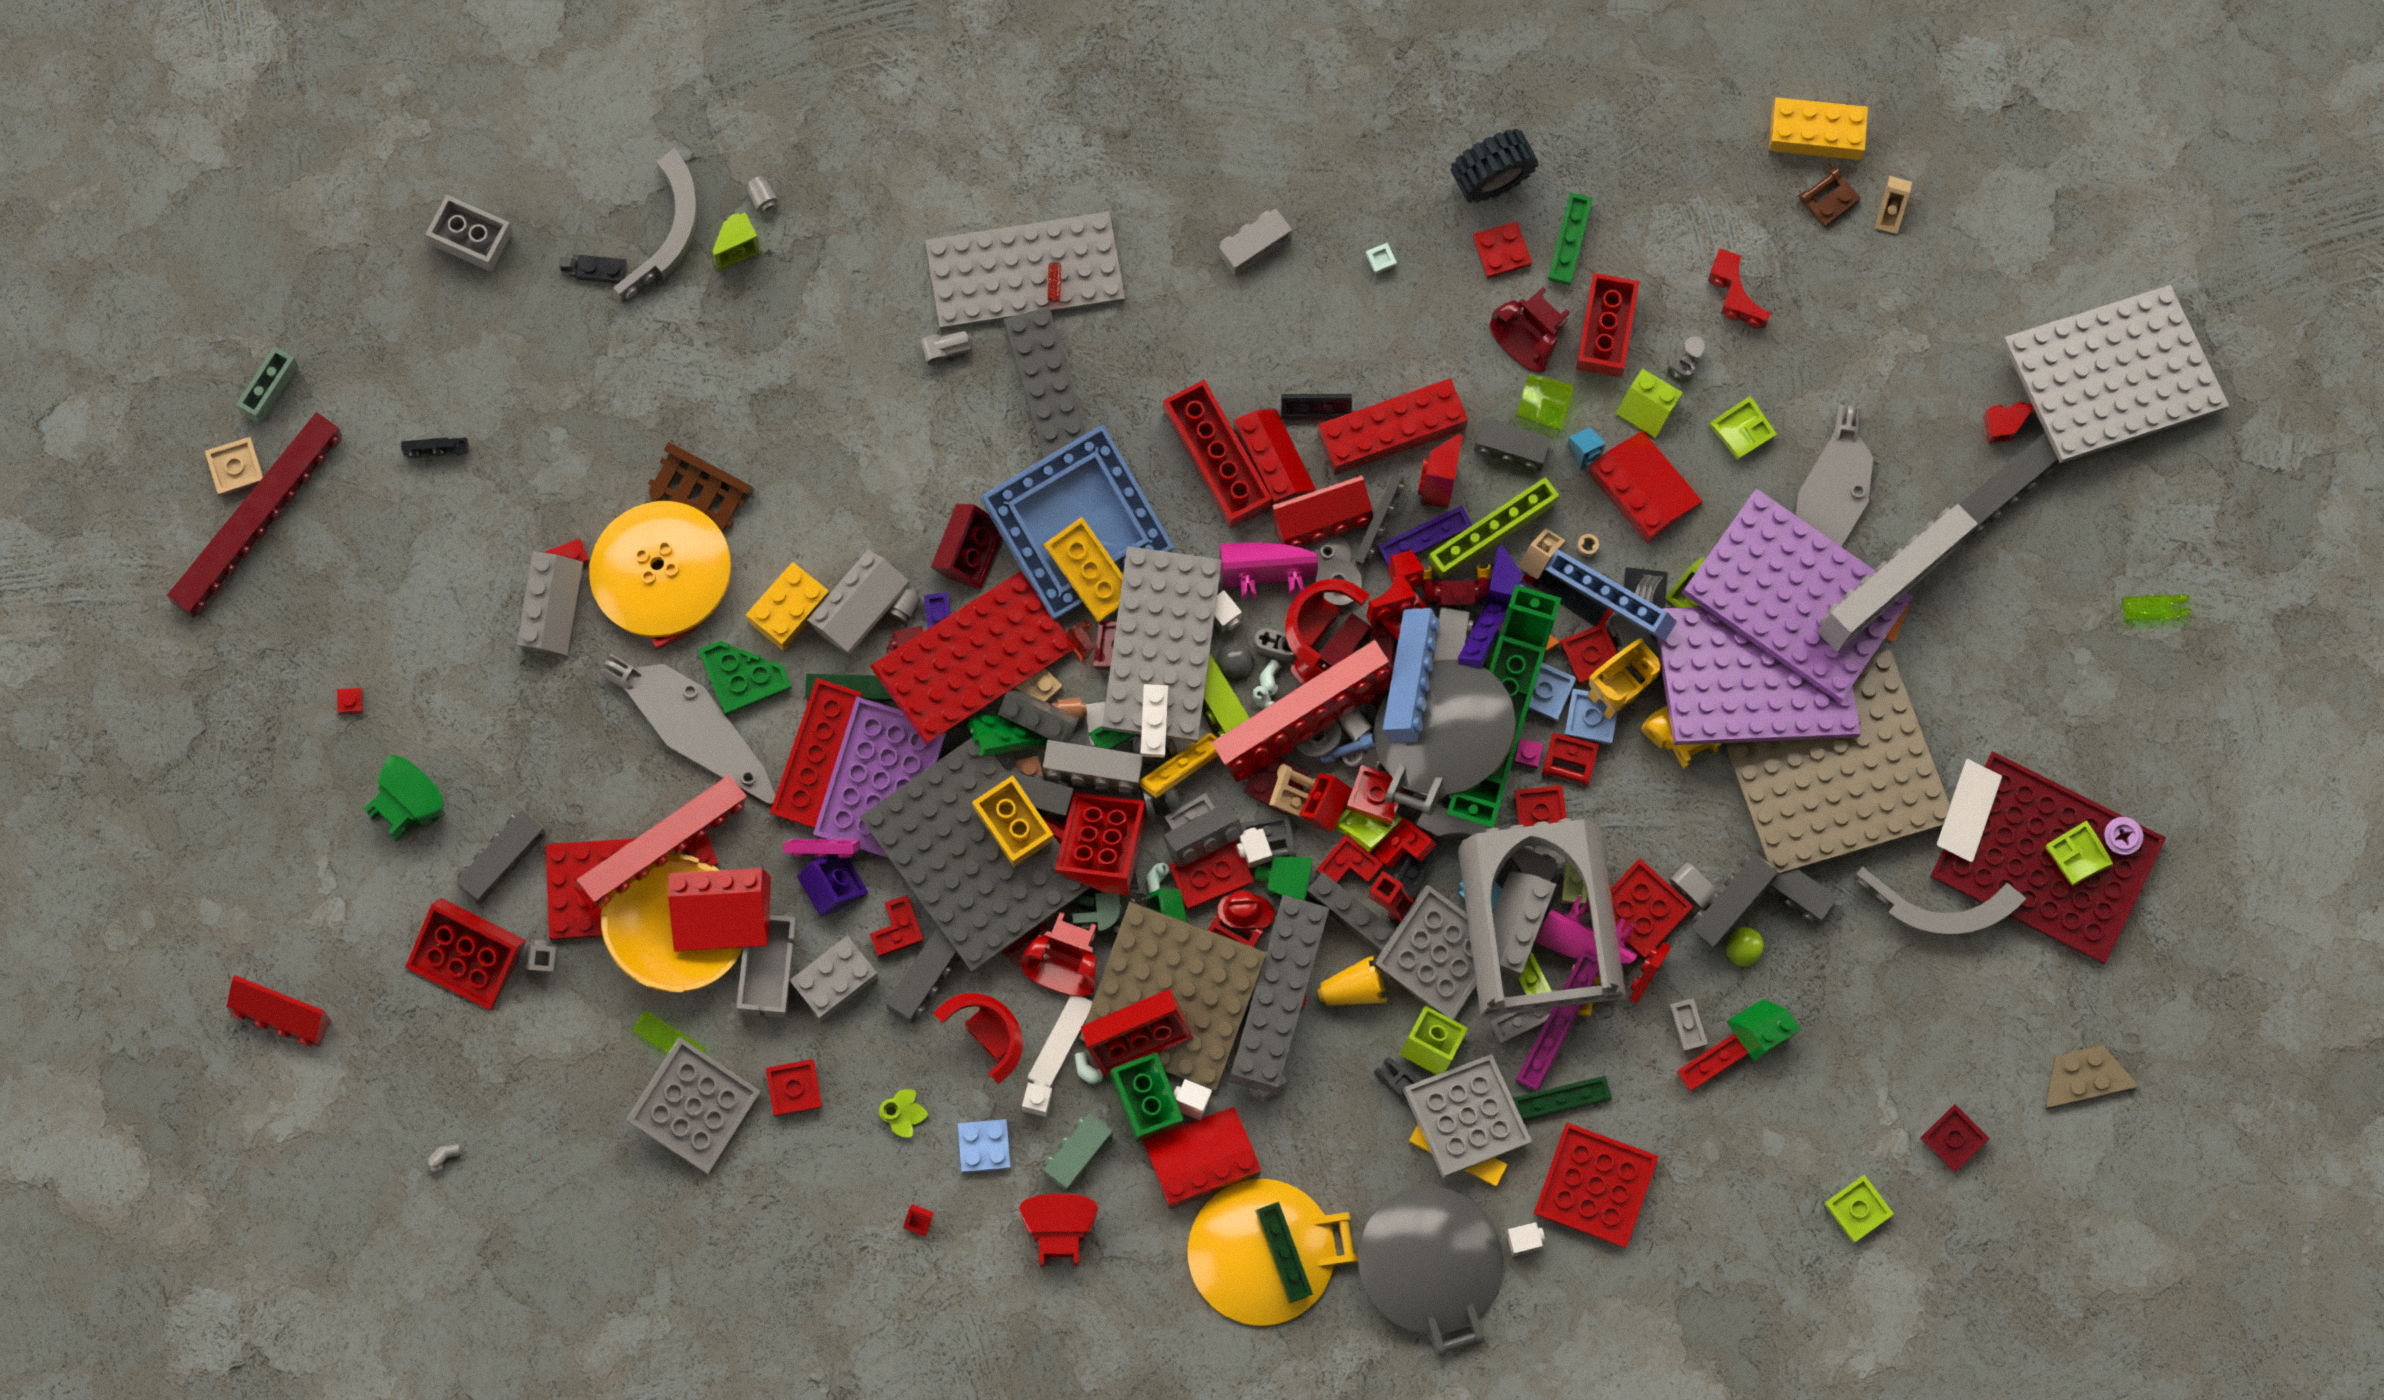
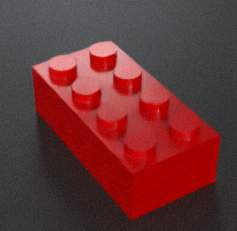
M1593 273L1576 370L1622 378L1640 281Z

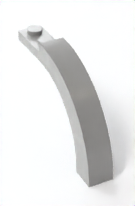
M675 148L656 162L658 171L668 182L675 197V216L671 231L664 244L650 259L613 287L615 296L621 302L626 298H632L638 292L637 289L642 285L651 283L657 273L663 280L668 277L681 263L692 243L697 224V198L688 167Z
M1863 866L1856 873L1860 876L1857 881L1869 890L1872 886L1879 892L1876 896L1887 905L1890 901L1894 904L1888 911L1890 914L1910 926L1933 933L1961 934L1986 928L2008 916L2026 899L2012 886L2005 883L1993 897L1972 909L1955 913L1932 912L1908 903Z

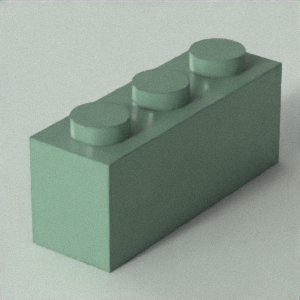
M275 346L273 347L236 404L240 414L261 425L298 368L294 357Z
M1090 1113L1086 1118L1082 1116L1074 1125L1075 1132L1071 1137L1066 1135L1058 1146L1061 1148L1055 1156L1051 1154L1043 1164L1045 1167L1044 1175L1066 1192L1069 1191L1113 1136V1131Z

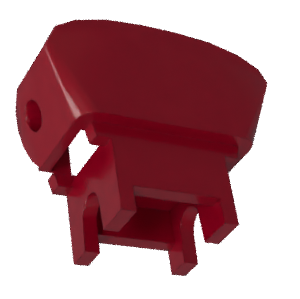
M1544 287L1536 292L1527 302L1524 299L1520 300L1519 303L1513 300L1501 305L1492 312L1489 323L1490 332L1501 348L1521 366L1537 373L1545 371L1556 347L1557 338L1554 335L1567 323V316L1570 313L1566 309L1560 314L1549 304L1543 296L1546 292Z

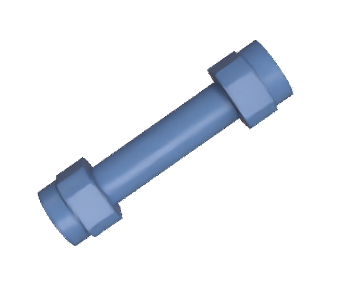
M1374 734L1362 735L1358 741L1335 748L1330 753L1320 756L1321 762L1324 765L1336 762L1338 757L1362 749L1365 751L1375 748Z

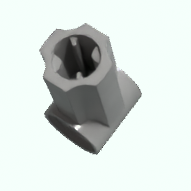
M965 331L942 337L940 335H931L921 340L925 360L928 365L939 364L945 361L947 357L971 352Z

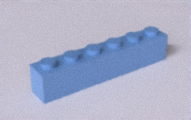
M1558 549L1544 568L1557 580L1663 641L1666 640L1677 623V620L1668 612Z
M1431 608L1406 609L1403 612L1383 731L1390 743L1418 742L1419 732L1423 728L1422 713L1426 710L1425 693L1429 691L1430 687L1428 678L1430 671L1433 670L1432 655L1436 651L1437 646L1436 632L1440 629L1439 618L1435 616Z

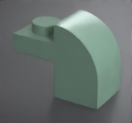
M1095 893L1096 912L1072 914L1073 925L1089 931L1091 925L1095 924L1098 927V936L1111 932L1113 926L1117 925L1120 920L1121 905L1119 894Z

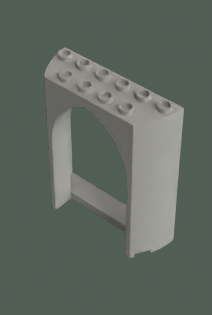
M1566 818L1552 824L1537 822L1534 826L1514 825L1506 830L1490 828L1486 832L1475 833L1462 841L1458 854L1481 1017L1626 998L1603 834L1601 828L1596 823L1584 819L1573 821L1570 818ZM1532 845L1545 846L1563 856L1580 875L1589 900L1601 985L1504 998L1491 898L1494 883L1501 868L1522 847Z

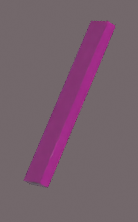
M1582 950L1562 990L1592 987L1599 973L1597 957ZM1582 1004L1552 1008L1516 1081L1538 1091Z

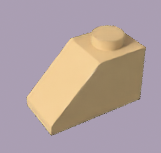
M1889 176L1875 228L1895 234L1898 233L1910 195L1912 182Z
M1545 528L1530 544L1518 567L1528 576L1539 579L1546 571L1544 568L1557 549L1560 550L1566 540Z

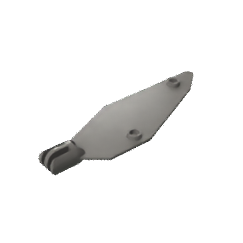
M1838 404L1835 432L1799 490L1796 506L1797 517L1840 547L1844 544L1869 502L1873 456L1858 435L1861 407H1856L1853 426H1851L1853 406L1847 405L1844 422L1841 425L1843 404Z
M609 655V660L605 661L603 664L604 668H601L598 673L624 688L669 748L721 778L730 775L742 790L767 804H773L775 793L765 768L705 687L665 664L635 668L615 655ZM749 776L752 778V781L747 782L744 778Z

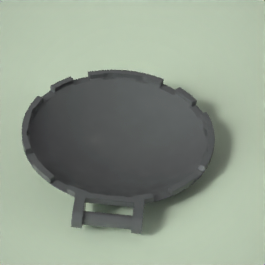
M1439 660L1433 662V670L1430 671L1428 678L1430 683L1429 691L1425 693L1426 710L1422 713L1423 728L1419 732L1418 742L1390 743L1383 731L1389 691L1379 707L1375 720L1374 741L1376 751L1382 765L1393 778L1386 793V801L1391 803L1398 802L1419 809L1423 814L1429 816L1433 814L1440 797L1472 790L1479 786V783L1490 774H1495L1507 758L1515 737L1516 720L1514 705L1504 685L1487 669L1459 665L1458 660ZM1403 788L1424 795L1427 798L1425 801L1402 794L1400 791Z
M1414 1187L1390 1197L1369 1218L1361 1234L1362 1238L1358 1250V1269L1368 1298L1375 1308L1380 1310L1395 1325L1406 1330L1429 1334L1437 1357L1443 1356L1447 1351L1472 1343H1483L1484 1335L1478 1317L1487 1309L1496 1295L1503 1268L1502 1248L1491 1220L1471 1199L1454 1190L1443 1187ZM1469 1326L1470 1334L1445 1342L1442 1341L1441 1335Z

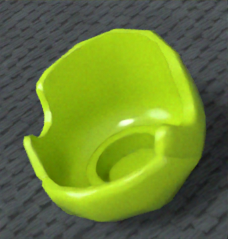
M1739 927L1730 934L1726 953L1733 963L1739 966H1751L1760 959L1764 949V941L1760 933L1754 929Z

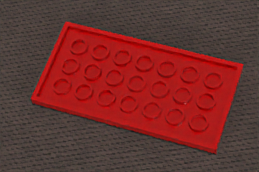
M1020 571L877 660L870 667L927 745L1004 696L1006 692L1013 690L1074 651L1076 647L1057 620L1051 618L1031 584Z

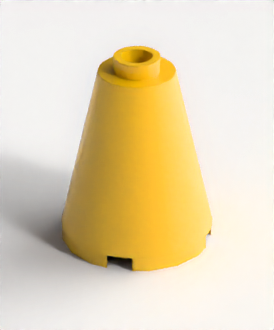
M1369 956L1320 983L1321 988H1317L1320 1002H1325L1327 1006L1386 1003L1387 997L1382 998L1381 993L1386 992L1381 971L1373 966L1372 963L1373 960H1376L1375 956Z

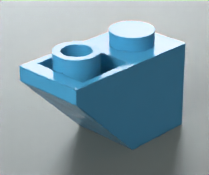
M1589 427L1570 436L1567 445L1578 466L1582 468L1587 465L1589 468L1590 464L1602 456L1605 442Z

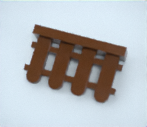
M668 442L664 451L669 455L667 459L661 458L659 463L663 464L655 481L650 478L648 482L651 485L649 495L654 500H660L666 493L672 497L671 502L689 505L713 518L712 521L721 532L727 526L731 528L733 522L730 519L738 505L743 507L745 503L742 497L744 494L750 497L754 488ZM682 462L689 465L687 470L680 467ZM678 472L683 475V478L676 491H673L668 487ZM703 473L710 476L708 481L701 478ZM697 483H699L704 488L697 501L694 502L689 497ZM723 484L730 486L728 492L721 489ZM719 494L725 498L717 513L709 509Z

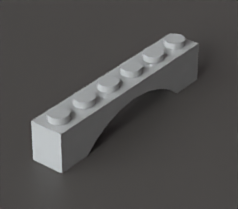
M1438 801L1431 816L1422 813L1416 824V827L1428 837L1439 841L1467 839L1475 833H1483L1490 829V827L1446 815L1448 806ZM1531 846L1522 847L1508 859L1518 873L1535 875L1550 882L1559 866L1554 857L1548 854L1540 855L1534 852V848Z

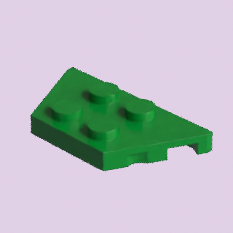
M998 713L971 717L967 725L969 731L973 734L974 743L980 745L978 753L981 757L1047 745V740H1049V738L1002 717Z

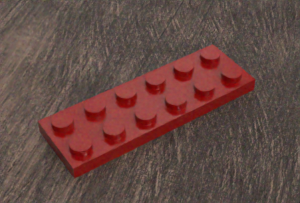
M816 678L770 810L771 815L815 829L856 697L861 698L862 692Z

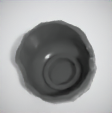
M1230 643L1224 645L1217 653L1216 664L1225 677L1239 681L1248 677L1254 669V658L1246 646L1239 643Z

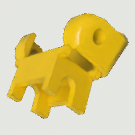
M1642 638L1637 639L1608 660L1589 677L1591 690L1587 695L1594 703L1601 699L1607 706L1604 714L1608 719H1611L1615 713L1630 702L1635 701L1649 683L1658 677L1660 672L1658 657L1644 643ZM1630 663L1645 678L1641 685L1625 668Z
M1667 705L1648 717L1641 727V733L1660 749H1673L1683 769L1688 767L1691 756L1707 748H1710L1714 755L1718 752V747L1721 746V743L1674 745Z

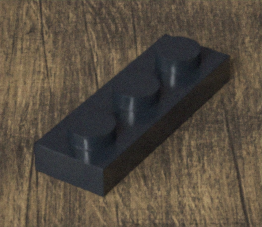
M1281 394V419H1335L1352 413V394Z

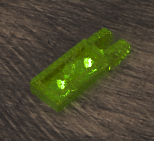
M2188 594L2131 596L2121 599L2124 622L2171 620L2172 618L2191 615V609L2178 608L2172 610L2171 606L2173 603L2189 601Z

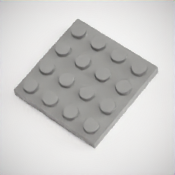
M1426 885L1373 965L1432 1009L1452 1020L1476 986L1467 913L1432 887Z
M678 1038L625 1121L705 1174H708L757 1098L760 1090L684 1039Z
M1492 1054L1406 1086L1403 1089L1442 1178L1532 1143Z

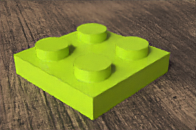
M1865 1174L1824 1203L1853 1243H1856L1894 1215Z

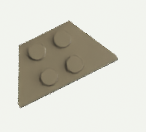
M2103 1045L2057 1055L2053 1062V1071L2049 1082L2045 1109L2136 1089L2138 1086Z

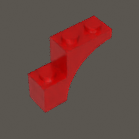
M1719 248L1708 281L1712 282L1716 287L1729 288L1721 313L1730 320L1737 321L1739 319L1747 322L1753 328L1761 327L1765 329L1771 312L1756 305L1744 291L1739 276L1741 255Z
M1412 550L1391 555L1388 573L1392 580V586L1380 597L1369 601L1366 617L1370 623L1403 615L1406 609H1414L1416 594L1412 589L1422 585L1425 569Z
M1382 871L1369 890L1368 898L1387 909V918L1398 925L1415 902L1405 891L1403 884Z

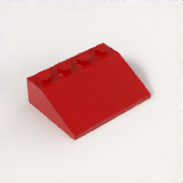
M1643 430L1607 451L1590 464L1588 470L1590 477L1647 544L1703 502Z
M1074 792L1055 872L1104 893L1128 896L1146 822L1145 801Z
M763 868L669 874L668 901L674 951L768 947L771 876Z
M440 898L431 904L405 968L488 1010H492L514 970L527 940Z
M1234 1106L1201 1118V1120L1190 1122L1143 1140L1168 1209L1219 1191L1235 1183L1256 1177L1261 1173V1168Z

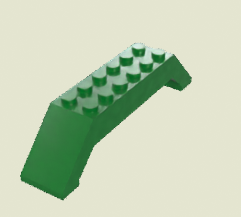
M1515 584L1489 667V671L1501 681L1512 699L1516 720L1514 741L1507 758L1495 774H1490L1479 783V786L1472 790L1452 794L1446 815L1486 827H1494L1513 757L1562 598Z

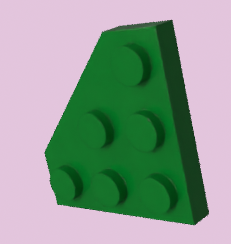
M718 641L698 649L725 716L792 689L782 664L768 661L759 655L732 647L723 641Z

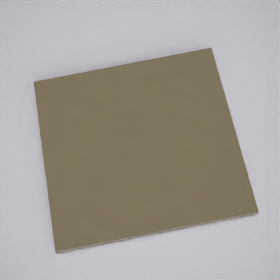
M1891 650L1874 654L1852 685L1861 731L1858 738L1724 743L1766 860L1780 873L1942 827L1950 804Z

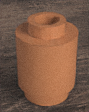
M1080 697L1061 699L1056 703H1052L1053 706L1079 717L1078 722L1083 721L1082 716H1087L1086 702H1081Z

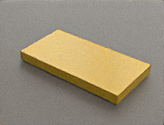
M1080 517L1043 544L1097 623L1119 608L1123 574L1083 517Z

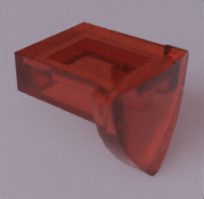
M1088 620L1071 627L1066 633L1075 646L1074 652L1080 661L1087 659L1095 648L1085 633L1092 626Z

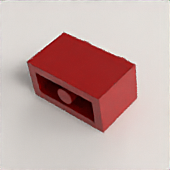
M1319 773L1299 816L1316 829L1333 832L1353 789L1336 776Z

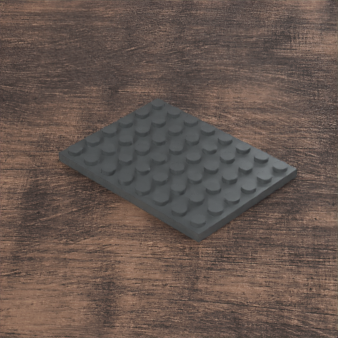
M970 738L862 814L860 819L973 973L1087 892L1091 887L1055 872L1061 847L1055 837L1053 842L1013 867L974 810L972 804L974 800L1010 776L994 755L981 757L978 753L980 745L974 743L973 738Z

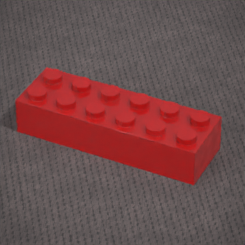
M1449 378L1318 425V436L1334 475L1464 430L1467 428L1468 418L1453 381Z
M1205 379L1163 400L1165 415L1228 527L1232 528L1271 508L1272 498Z

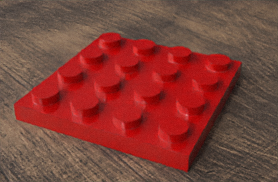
M636 838L545 844L550 940L603 937L601 929L602 908L598 906L591 910L575 891L574 886L578 878Z
M1566 1122L1533 1215L1626 1249L1659 1156Z

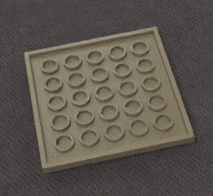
M1129 902L1085 1024L1167 989H1171L1181 1007L1193 1039L1158 1053L1162 1067L1168 1073L1217 1090L1267 952ZM1081 1033L1079 1039L1085 1041L1083 1033Z

